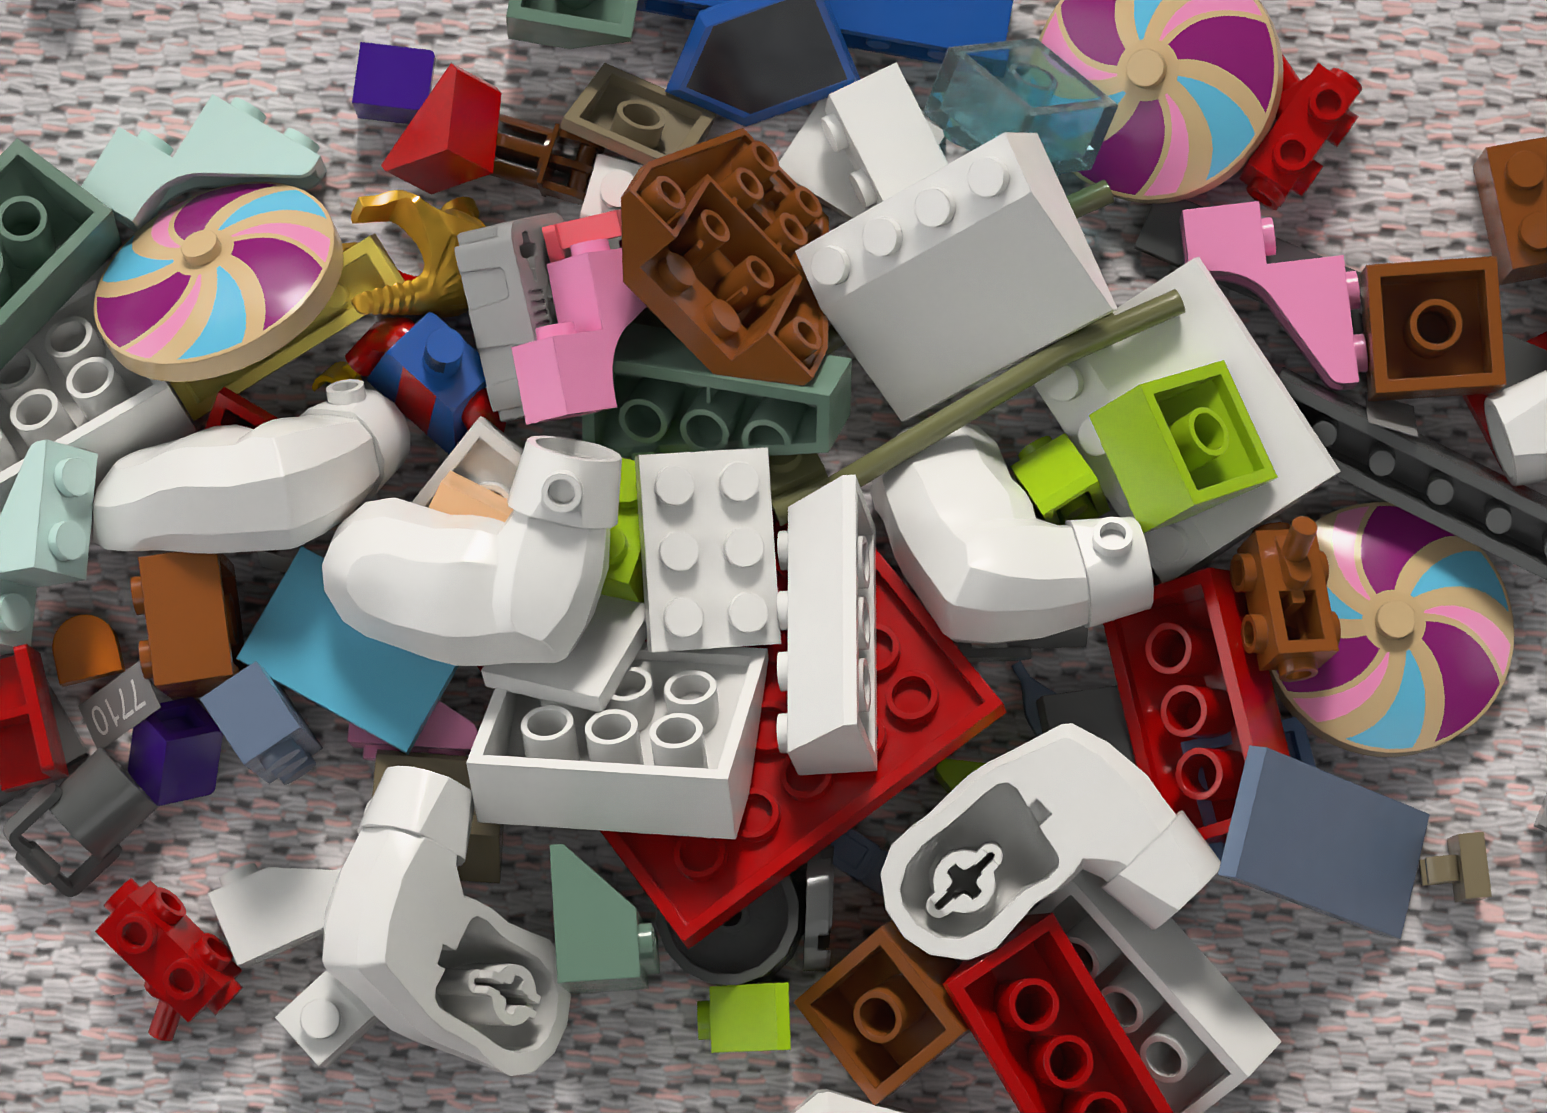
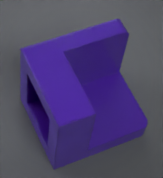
M360 42L352 104L357 117L360 119L409 124L431 93L436 62L434 52L426 49Z
M193 697L160 703L161 708L133 727L128 773L157 806L211 795L216 787L223 733L209 713Z

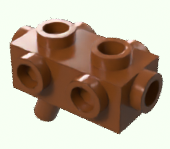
M1305 516L1294 518L1291 526L1285 522H1274L1255 528L1252 534L1237 549V554L1233 555L1230 562L1231 585L1235 592H1245L1249 615L1244 616L1241 624L1243 648L1248 654L1256 653L1259 671L1278 670L1279 679L1284 682L1302 681L1316 676L1318 668L1339 651L1338 645L1341 638L1339 618L1334 611H1331L1327 591L1329 564L1325 553L1319 549L1316 534L1318 526L1315 521Z

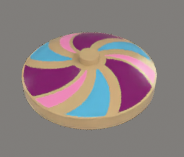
M1060 0L1049 16L1035 50L1031 84L1036 117L1041 131L1055 155L1070 171L1089 185L1105 180L1111 189L1113 197L1138 203L1161 204L1189 199L1215 188L1236 174L1249 161L1268 134L1275 120L1282 94L1284 71L1282 51L1274 24L1260 0Z
M246 182L227 185L197 194L177 203L151 219L137 230L115 253L104 270L96 289L94 317L97 328L111 353L121 365L140 376L166 382L198 381L243 369L288 344L308 327L324 309L337 287L342 272L343 246L341 238L323 204L311 194L294 186L274 182Z
M1389 502L1357 504L1339 509L1318 519L1315 523L1318 526L1316 534L1319 549L1325 553L1329 564L1327 591L1331 611L1337 614L1341 626L1339 651L1318 668L1316 676L1306 680L1284 682L1279 679L1278 670H1269L1276 695L1291 715L1296 717L1305 728L1334 746L1362 755L1375 757L1410 756L1430 751L1459 736L1477 722L1492 705L1506 680L1513 655L1514 620L1511 603L1505 585L1490 558L1480 547Z

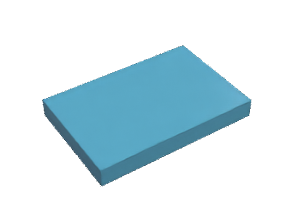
M301 546L236 659L247 666L255 661L258 662L272 680L400 751L409 754L459 666L428 659L366 637L343 622L324 591L322 572L324 558Z

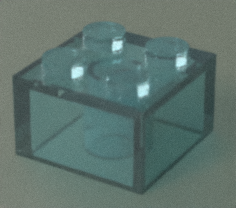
M1037 38L948 47L923 113L943 129V134L949 141L964 147L969 152L1004 132L1038 133L1056 175L1060 176L1063 173L1092 169L1119 105Z

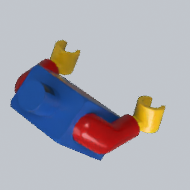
M428 312L417 323L410 318L387 317L377 321L345 354L347 362L339 361L334 363L319 375L312 384V390L315 392L326 382L334 383L348 379L362 381L361 375L368 376L367 381L376 390L394 402L407 418L448 455L480 416L486 418L503 433L506 427V422L500 421L498 411L493 412L479 353L462 338L459 332L450 328L436 314Z

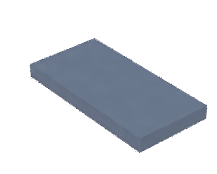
M1249 745L1218 875L1373 933L1401 939L1430 814L1270 748Z

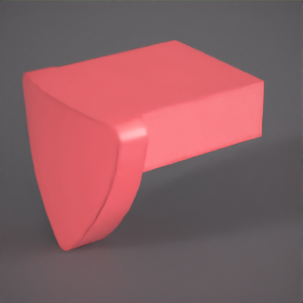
M621 209L542 227L550 263L572 257L570 246L573 244L596 239L622 237Z

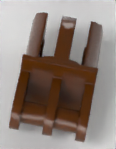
M499 114L498 131L504 134L497 133L495 156L537 170L495 159L493 174L490 175L538 189L543 197L547 195L583 205L586 196L584 191L588 179H591L596 154H603L605 148L561 129L560 124L555 123L554 129ZM563 144L578 148L575 160L560 156ZM555 170L570 174L567 186L551 182Z

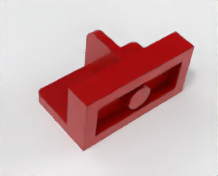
M28 644L13 647L14 656L0 659V788L5 793L69 777L41 653Z

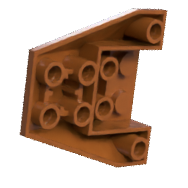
M744 128L647 162L638 170L621 196L623 283L713 374L802 386L813 379L828 349V318L821 310L795 252L829 232V217L822 211V206L817 197L808 188L798 186L779 166L774 152L765 143L758 140L755 141Z

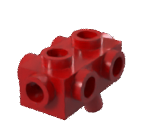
M1282 53L1284 70L1283 88L1275 117L1277 121L1251 156L1239 178L1248 185L1246 191L1255 201H1259V204L1268 209L1277 210L1282 206L1291 191L1303 197L1323 168L1322 164L1314 160L1327 141L1338 147L1359 117L1350 108L1361 93L1362 86L1349 73L1338 68L1328 70L1318 63L1310 75L1300 80Z
M130 878L104 904V907L111 914L95 932L145 980L144 987L152 997L159 999L148 1030L152 1037L162 1041H172L181 1016L189 1023L206 1008L216 1016L243 989V986L235 980L243 970L233 961V955L228 946L215 935L204 933L186 915L184 904L171 891L157 887L151 880L140 887Z

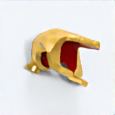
M403 190L358 197L351 214L352 224L387 221L395 223L417 244L423 257L424 268L419 276L399 271L405 282L395 283L392 286L386 285L383 288H375L373 291H364L356 295L351 300L354 309L364 315L372 313L373 315L400 314L410 316L426 315L428 312H431L441 318L454 317L468 312L469 308L454 247L459 246L457 235L461 232L486 227L478 219L479 210L475 200L471 197L454 198L445 203L439 210L417 195ZM359 242L342 243L343 252Z

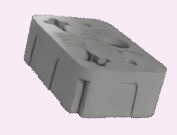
M553 212L511 220L461 232L457 235L459 246L454 247L455 256L486 380L488 397L493 412L498 411L500 421L502 422L525 418L511 347L536 341V328L558 323L547 270V264L550 263L542 233V227L564 222L558 213Z

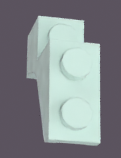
M212 94L173 157L170 155L174 149L154 134L141 129L136 137L118 127L81 187L113 210L116 221L136 232L153 219L170 201L191 190L219 188L246 182L282 183L301 190H309L320 183L327 169L321 156L317 154L320 149L319 145L306 135L292 128H287L283 135L264 124L265 114L250 103L234 97L229 104Z
M47 439L33 443L27 451L0 514V655L14 653L13 647L23 644L31 646L36 591L38 587L86 580L97 453Z

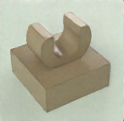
M1484 832L1463 833L1447 838L1449 855L1426 857L1424 860H1419L1421 885L1431 886L1452 883L1455 903L1479 901L1492 897Z

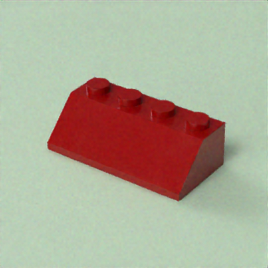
M1211 567L1154 586L1153 604L1150 609L1103 623L1136 765L1150 778L1175 814L1183 810L1208 845L1218 842L1226 843L1249 745L1267 747L1290 757L1269 670L1259 671L1256 653L1248 654L1243 648L1241 624L1244 616L1249 615L1245 592L1234 591L1231 585L1229 570ZM1231 731V745L1215 749L1198 747L1190 749L1183 754L1180 743L1198 738H1215ZM1201 766L1203 767L1208 791L1201 786L1198 780V772ZM1197 800H1210L1212 802L1217 823L1207 826L1203 825Z
M1053 912L1025 915L995 950L970 960H964L943 983L944 988L1020 1113H1173Z

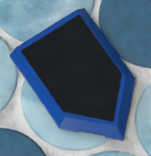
M728 0L699 11L665 92L747 127L828 98L829 94L860 80V77L828 0Z

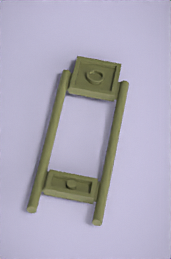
M1101 180L1066 196L1076 219L1114 203L1113 194L1105 180ZM1174 289L1117 315H1114L1112 312L1069 336L1054 342L829 477L817 453L768 456L772 511L778 524L782 526L788 523V507L842 475H856L861 488L1062 367L1185 313V306L1180 294ZM832 324L828 326V349L825 353L827 355L846 345Z

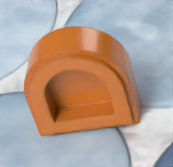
M87 614L77 615L66 620L57 629L53 638L52 651L59 685L65 687L125 672L117 634L101 618Z

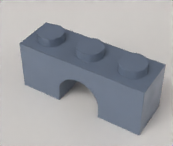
M255 661L200 698L243 765L270 784L280 778L282 783L287 785L305 775L316 765L312 755L323 749V747L283 687L272 680L258 662Z

